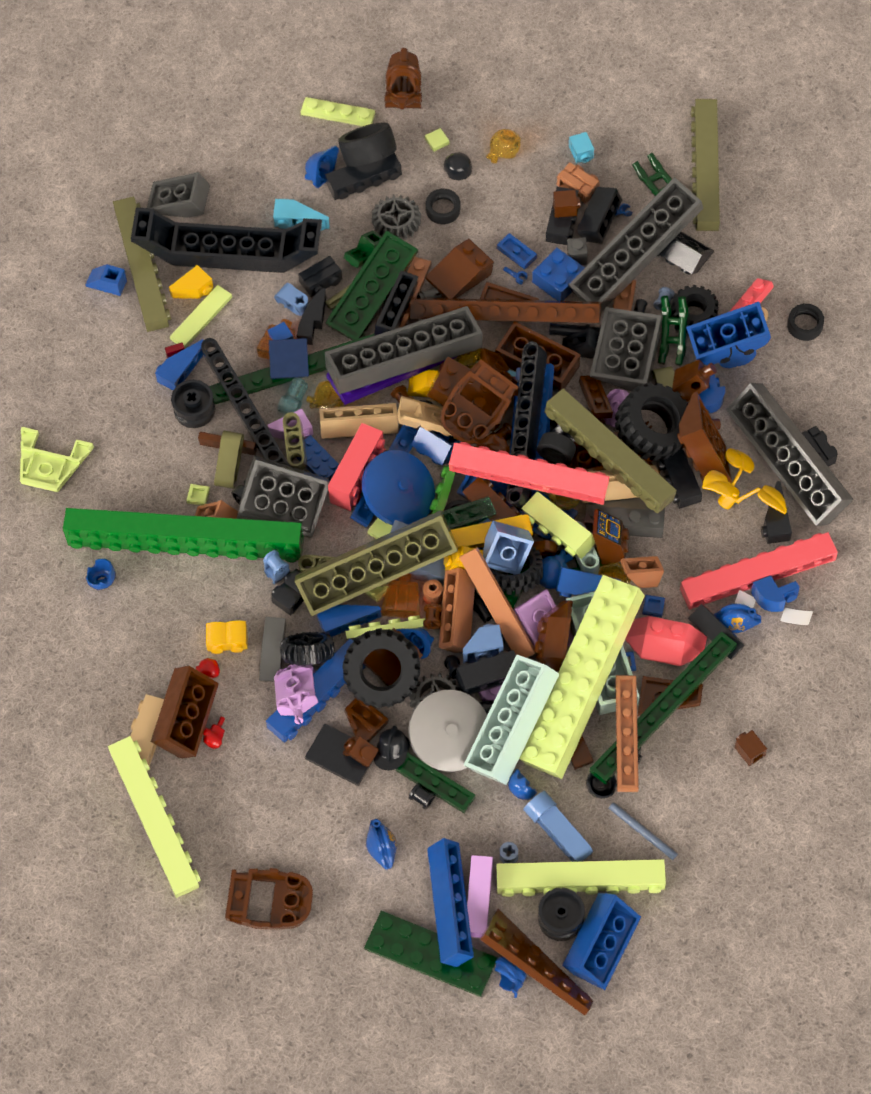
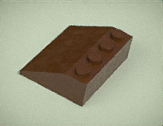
M696 391L692 394L679 423L680 433L677 434L681 445L685 444L686 454L688 458L692 457L695 470L700 471L702 483L707 473L711 470L724 474L728 482L732 483L730 465L725 458L727 446Z

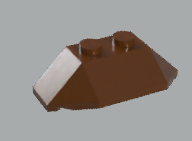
M571 600L560 602L541 617L537 626L539 635L538 641L535 643L536 659L539 663L547 665L557 673L562 666L567 652L573 601Z

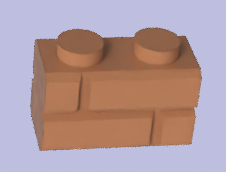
M571 162L557 176V186L578 190V197L585 204L591 199L596 188L600 186V181L594 174L589 175L580 165H574Z

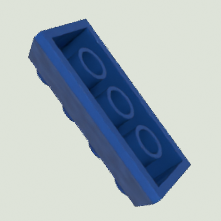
M598 893L562 966L574 976L605 990L641 916L617 895Z

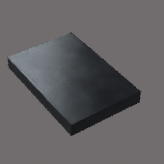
M327 724L323 725L305 755V760L359 786L369 767H365L352 757L343 754L346 741L352 737Z

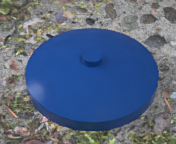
M389 450L373 458L364 470L362 477L364 499L370 510L383 522L393 526L394 521L397 520L409 525L430 513V505L433 499H435V485L429 470L417 457L404 451Z

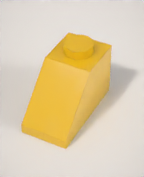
M196 265L173 283L169 290L172 298L200 299L202 296L209 295L214 287L212 278Z
M426 370L409 378L408 394L410 396L427 397L426 395L438 371Z

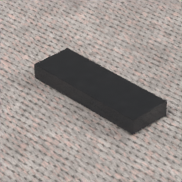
M700 604L689 616L688 619L711 641L720 632H723L737 643L736 648L727 656L731 660L745 646L705 605Z

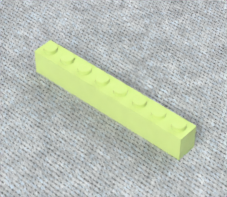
M131 736L109 745V752L176 898L199 888L198 882L201 881L196 869L192 871L189 865L192 859L188 851L184 852L181 844H184L180 833H175L172 828L175 822L171 814L167 815L164 807H167L163 796H158L155 789L158 788L154 777L150 778L147 773L150 768L146 759L141 760L139 756L141 748L137 740L133 742Z
M664 859L496 864L497 894H501L504 897H511L514 893H522L523 896H533L535 893H543L545 895L548 891L555 888H567L575 893L585 892L588 895L597 894L598 891H606L608 894H617L619 891H628L630 894H636L640 890L659 893L661 890H665L666 885Z

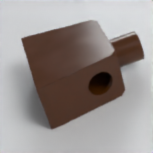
M696 360L677 368L674 373L672 390L674 392L678 391L683 400L689 401L694 392L697 391L700 394L709 387L710 376L717 373L715 365L710 363L705 366L701 360Z

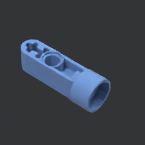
M546 791L539 793L523 810L534 823H538L572 862L584 861L593 853L591 846L556 807L557 804Z

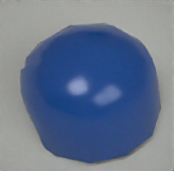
M96 559L95 565L88 567L86 581L90 587L96 590H103L113 584L116 573L111 561Z
M515 769L508 781L511 793L523 800H531L537 794L536 789L529 787L530 782L518 769Z

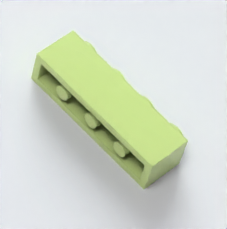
M538 491L521 508L526 515H529L532 525L536 523L538 525L537 528L544 535L549 533L552 536L551 539L558 546L563 544L566 547L565 550L571 556L577 555L582 559L595 545L591 532Z

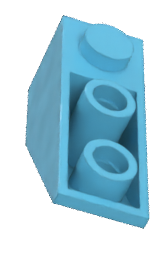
M275 199L273 215L275 227L287 229L302 222L303 218L322 219L321 230L330 229L328 216L293 199Z

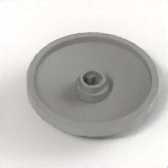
M457 690L435 692L424 698L411 715L408 734L412 749L422 762L435 770L456 772L466 769L468 767L464 766V763L487 714L482 705L469 694Z

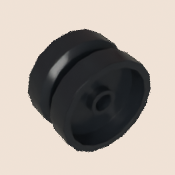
M191 379L183 381L173 390L171 402L175 418L181 425L187 428H199L212 420L216 408L212 390L206 383Z
M555 888L548 891L541 898L538 906V924L541 931L548 938L556 941L570 940L579 933L585 916L584 903L581 897L567 888Z

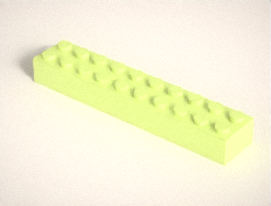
M605 575L602 576L558 672V679L519 758L526 765L557 778H563L645 597L638 587Z

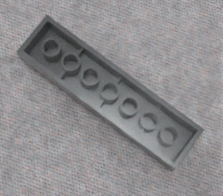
M674 177L569 284L571 291L582 301L601 302L602 312L704 209L702 201Z
M468 306L326 351L325 364L339 394H343L444 361L447 357L453 358L482 348V331Z
M750 383L728 406L727 412L816 526L830 524L854 500L763 383Z

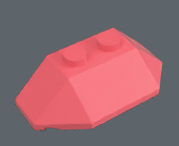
M647 616L634 619L625 640L641 659L682 666L693 661L705 649L707 636L690 624Z

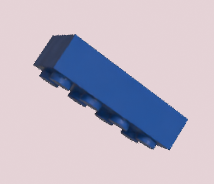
M310 435L304 440L307 457L306 468L311 473L326 477L331 481L339 463ZM296 457L301 462L302 458Z

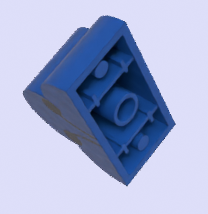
M760 302L686 327L696 359L701 360L704 365L719 363L723 368L743 366L751 362L756 356V350L765 346L771 339Z

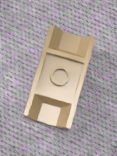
M404 396L401 397L397 413L399 424L413 428L420 426L427 431H437L445 436H452L444 429L441 423L443 407Z

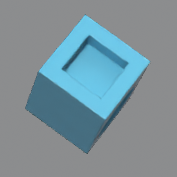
M587 132L569 137V148L576 164L580 162L587 163L594 158V147Z

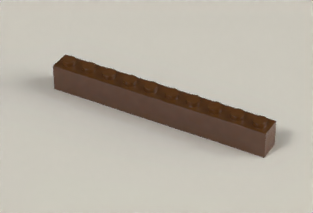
M412 298L410 300V319H428L468 306L475 320L600 323L601 302Z

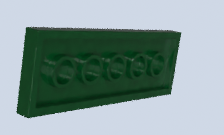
M386 231L326 320V325L351 340L361 338L389 297L400 271H406L418 253V249Z
M382 910L364 946L366 951L479 997H482L497 957L473 948L474 957L458 967L441 963L436 932Z

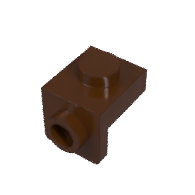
M354 736L346 741L343 754L352 757L365 767H369L379 749L360 736Z

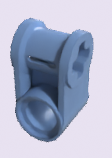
M286 283L274 296L277 303H282L285 308L299 316L303 315L308 306L307 295L290 283Z
M277 550L269 552L264 557V572L268 578L270 577L274 581L272 583L275 585L290 572L289 564L280 558Z

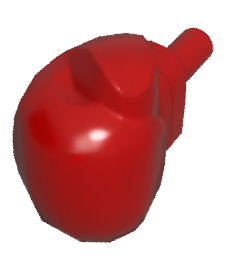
M206 658L199 663V666H196V670L208 677L216 678L220 673L219 664L214 659Z
M220 717L217 725L213 724L211 728H205L203 732L204 744L212 749H218L222 744L225 730L221 727L225 720L224 717Z

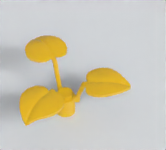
M729 448L725 452L726 460L732 466L739 468L732 484L728 482L724 474L716 470L709 471L703 480L702 489L712 490L721 494L718 498V503L725 509H730L735 502L739 504L745 498L758 492V497L764 503L783 514L787 512L785 499L782 494L775 488L764 485L762 489L758 487L739 497L740 491L734 487L743 470L748 473L754 470L753 460L742 451Z

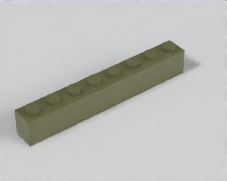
M695 99V105L691 106V117H694V121H691V132H695V136L691 138V147H695V151H692V163H695V167H692V178H695V182H692V193H696V197L702 201L704 209L693 219V224H696V231H719L717 99Z
M134 196L113 201L146 330L150 332L169 327L168 320H171L169 309L164 308L167 302L165 294L160 293V289H163L161 279H156L155 274L159 273L156 263H152L151 260L154 259V254L131 242L136 207L141 208L140 202L136 203Z
M562 389L547 401L545 413L548 418L559 424L560 428L570 434L578 445H582L591 457L601 462L603 467L607 471L612 472L620 483L625 484L633 495L643 500L649 509L654 510L658 514L674 500L677 490L565 389Z

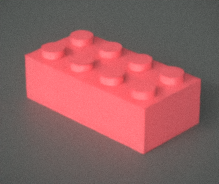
M361 423L328 484L331 504L348 511H352L353 507H356L361 498L362 477L366 466L373 458L386 451L384 448L383 431Z

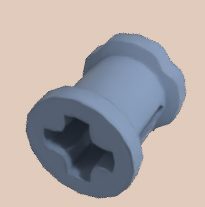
M668 287L660 288L658 299L653 304L654 308L661 310L662 296H668L670 304L675 292Z
M506 842L501 845L500 860L502 863L517 862V845L512 842ZM508 851L512 852L510 857L506 856Z

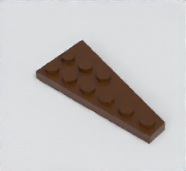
M497 909L480 940L585 1016L593 1003L590 996L568 977L503 912Z

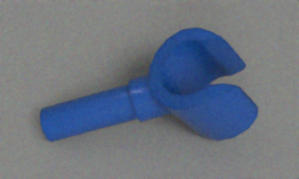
M625 203L622 204L615 216L621 214L627 217L633 214L632 211L628 210L625 212L631 206Z
M507 267L503 269V271L516 278L518 284H523V280L519 277H524L527 280L528 275L524 271L517 273Z

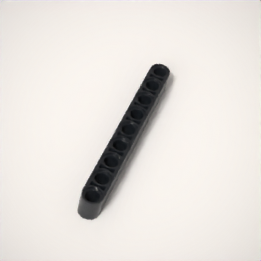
M213 338L203 340L201 349L204 358L253 442L256 443L262 457L270 460L271 456L277 455L279 456L278 459L271 461L290 466L218 342ZM210 347L215 348L211 352L206 351ZM217 363H224L221 367L215 366ZM227 378L233 379L231 382H224ZM236 393L242 394L239 398L233 397ZM244 409H251L249 413H242ZM254 424L260 425L257 429L251 428ZM262 440H269V443L265 445L260 444Z
M532 341L524 346L522 353L511 455H525L529 459L535 460L547 353L541 346ZM507 484V502L522 511L521 508L531 499L532 489Z

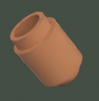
M429 580L423 586V598L427 604H440L443 600V586L437 580Z

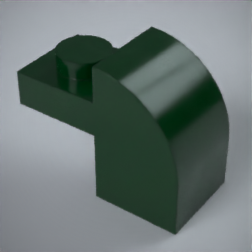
M373 230L361 235L357 247L345 252L343 258L356 268L363 266L382 237Z

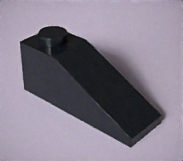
M777 481L775 489L784 497L781 481ZM771 506L768 507L764 525L761 526L762 538H766L767 544L791 540L792 530L788 512L783 514Z

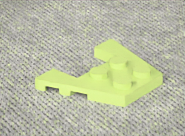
M22 427L20 481L24 485L59 492L94 448L93 443L76 439L70 456L35 449L34 447L39 436L38 430Z

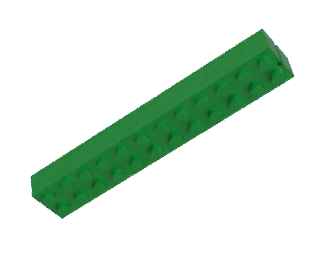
M66 508L63 532L68 546L75 549L90 547L93 550L109 548L112 551L129 549V551L135 553L144 550L153 554L168 552L171 555L187 553L190 556L206 554L212 558L221 555L227 556L230 559L246 557L249 560L264 558L269 552L277 550L281 559L294 563L302 556L304 544L302 523Z

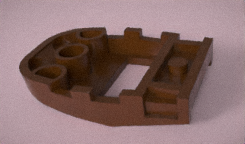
M480 359L451 391L441 411L442 426L459 441L474 444L472 438H485L489 431L500 422L518 386ZM471 377L503 399L491 416L459 394Z
M270 868V870L249 869L248 872L237 873L236 869L232 870L225 919L226 921L255 929L296 928L306 921L311 912L313 899L311 883L301 874L294 872L286 873L276 868ZM252 880L275 883L270 922L247 919Z

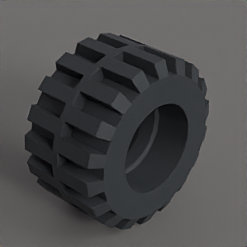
M689 285L685 286L684 290L679 289L678 294L675 293L673 296L670 317H679L678 298L681 296L686 297L688 307H698L704 311L698 315L688 313L687 326L718 316L719 309L716 295L711 294L710 289L705 290L704 286H700V288L697 285H692V287H689ZM675 325L676 331L679 330V325Z

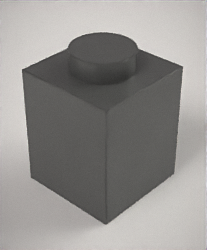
M586 238L567 239V255L581 265H587Z

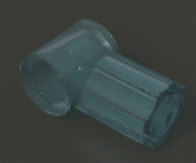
M300 378L292 379L286 394L280 398L278 411L287 414L296 412L298 409L300 410L308 383Z

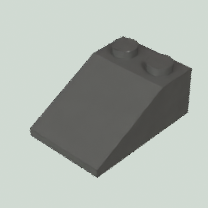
M199 172L155 181L152 184L147 208H154L157 213L167 216L189 218L204 215L210 184Z

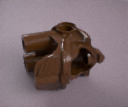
M401 48L400 52L394 53L388 63L385 75L387 91L384 95L385 108H399L401 110L405 108L421 109L422 92L419 61L414 53L408 52L407 48Z

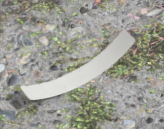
M739 590L735 603L753 608L756 600L753 596ZM785 608L780 621L808 625L813 611Z

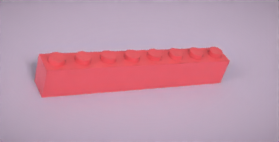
M466 442L454 443L449 462V471L602 505H604L609 485V476L602 472L591 473L587 472L584 468H568L567 465L562 463L550 464L546 460H532L525 455L513 456L509 455L506 451L500 450L495 452L484 446L479 448L472 447Z
M828 532L824 534L818 533L807 540L800 539L792 545L779 546L774 551L768 553L761 552L756 557L750 559H741L733 565L726 564L718 570H708L700 576L687 577L681 582L680 591L690 610L698 607L700 604L705 605L737 594L739 590L746 591L752 589L753 582L770 575L776 581L835 561L838 552Z

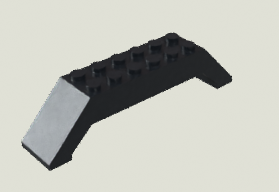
M136 207L131 242L173 266L195 267L198 265L201 268L284 273L318 254L322 219L303 218L302 222L288 229L174 222L157 213L154 208Z

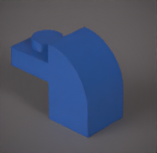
M715 374L710 376L709 387L699 394L709 414L721 408L725 397V386L720 387L719 378H715Z
M770 575L753 582L751 594L763 609L770 612H781L784 610L785 602L789 603L797 598L800 587L795 581L778 588Z

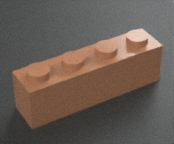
M461 568L446 570L444 578L439 648L453 653L463 652V648L471 639L475 585L467 571Z

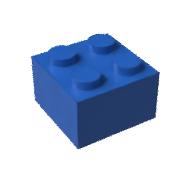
M556 248L532 271V283L555 300L564 301L572 293L569 284L585 267L559 248Z

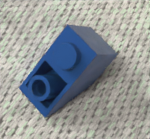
M108 264L92 269L85 285L89 288L121 296L127 283L125 270Z

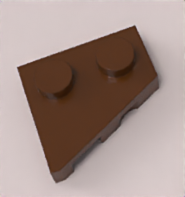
M356 698L345 708V714L355 736H360L367 742H370L389 722V719L373 706H368Z

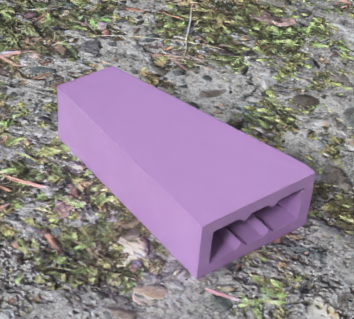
M471 855L467 903L471 937L481 938L488 926L493 857Z

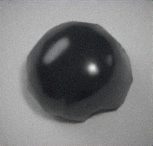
M461 152L452 153L444 160V170L449 178L460 181L467 179L471 175L472 164L466 154Z
M589 773L586 779V787L593 797L605 799L614 794L617 780L615 775H613L604 784L592 773Z

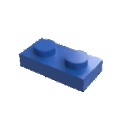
M510 233L497 244V249L524 270L537 258V254Z

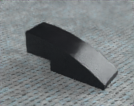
M322 288L313 297L301 317L296 336L297 339H307V345H313L315 329L323 328L327 298L326 288Z

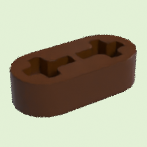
M534 541L532 545L535 547V551L538 550L542 558L557 554L558 545L553 541Z

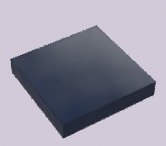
M307 339L269 340L271 379L309 377Z

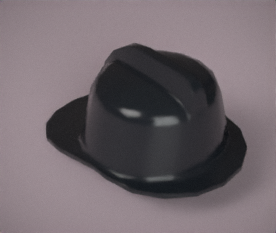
M393 725L392 729H387L381 733L376 746L379 750L373 760L378 768L385 771L394 770L403 765L410 747L409 739L396 725Z

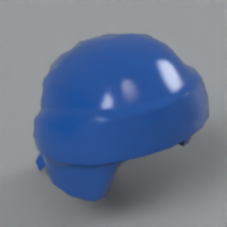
M562 549L559 555L544 558L542 560L543 578L539 584L547 589H556L560 567L568 568L566 563L571 561L573 556L570 554L566 555V551Z
M502 956L495 962V971L501 974L499 986L506 991H512L514 998H517L518 990L522 987L527 973Z

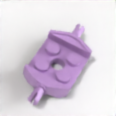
M290 664L287 668L278 670L274 676L277 710L280 715H294L296 724L303 723V713L318 703L313 678L315 669L312 665L297 666L296 664Z

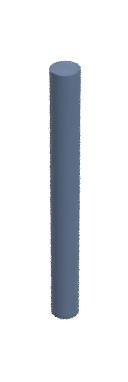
M614 802L610 805L609 809L655 847L670 859L674 860L678 854L627 812Z

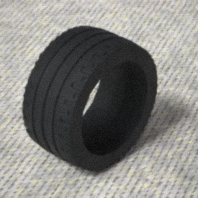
M384 122L356 128L338 139L342 157L349 167L363 166L382 160L397 150L392 129L388 123Z

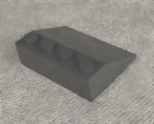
M605 307L590 377L628 391L634 390L639 385L650 383L662 331V315Z
M254 455L237 515L252 520L302 523L303 535L313 537L330 481L326 477Z
M639 497L605 501L604 505L593 502L586 503L585 527L591 533H593L594 509H600L622 520L624 528H628L629 536L663 538L665 508L657 514L654 510L649 509Z

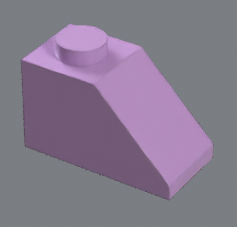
M302 409L294 412L302 422L305 440L308 436L313 435L312 425ZM283 418L268 424V429L273 437L285 440ZM290 421L288 426H295L297 424V421ZM295 438L291 442L297 443L299 439Z

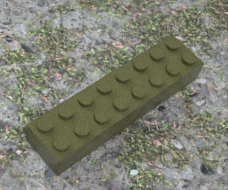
M440 510L295 576V583L311 616H314L458 551V545Z

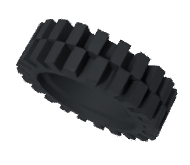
M531 547L525 561L529 565V569L523 573L504 575L490 568L503 593L507 591V595H511L512 591H515L517 595L520 594L521 589L525 593L528 592V587L534 589L535 584L539 585L540 580L543 578L542 555H540L538 550L535 551V547Z

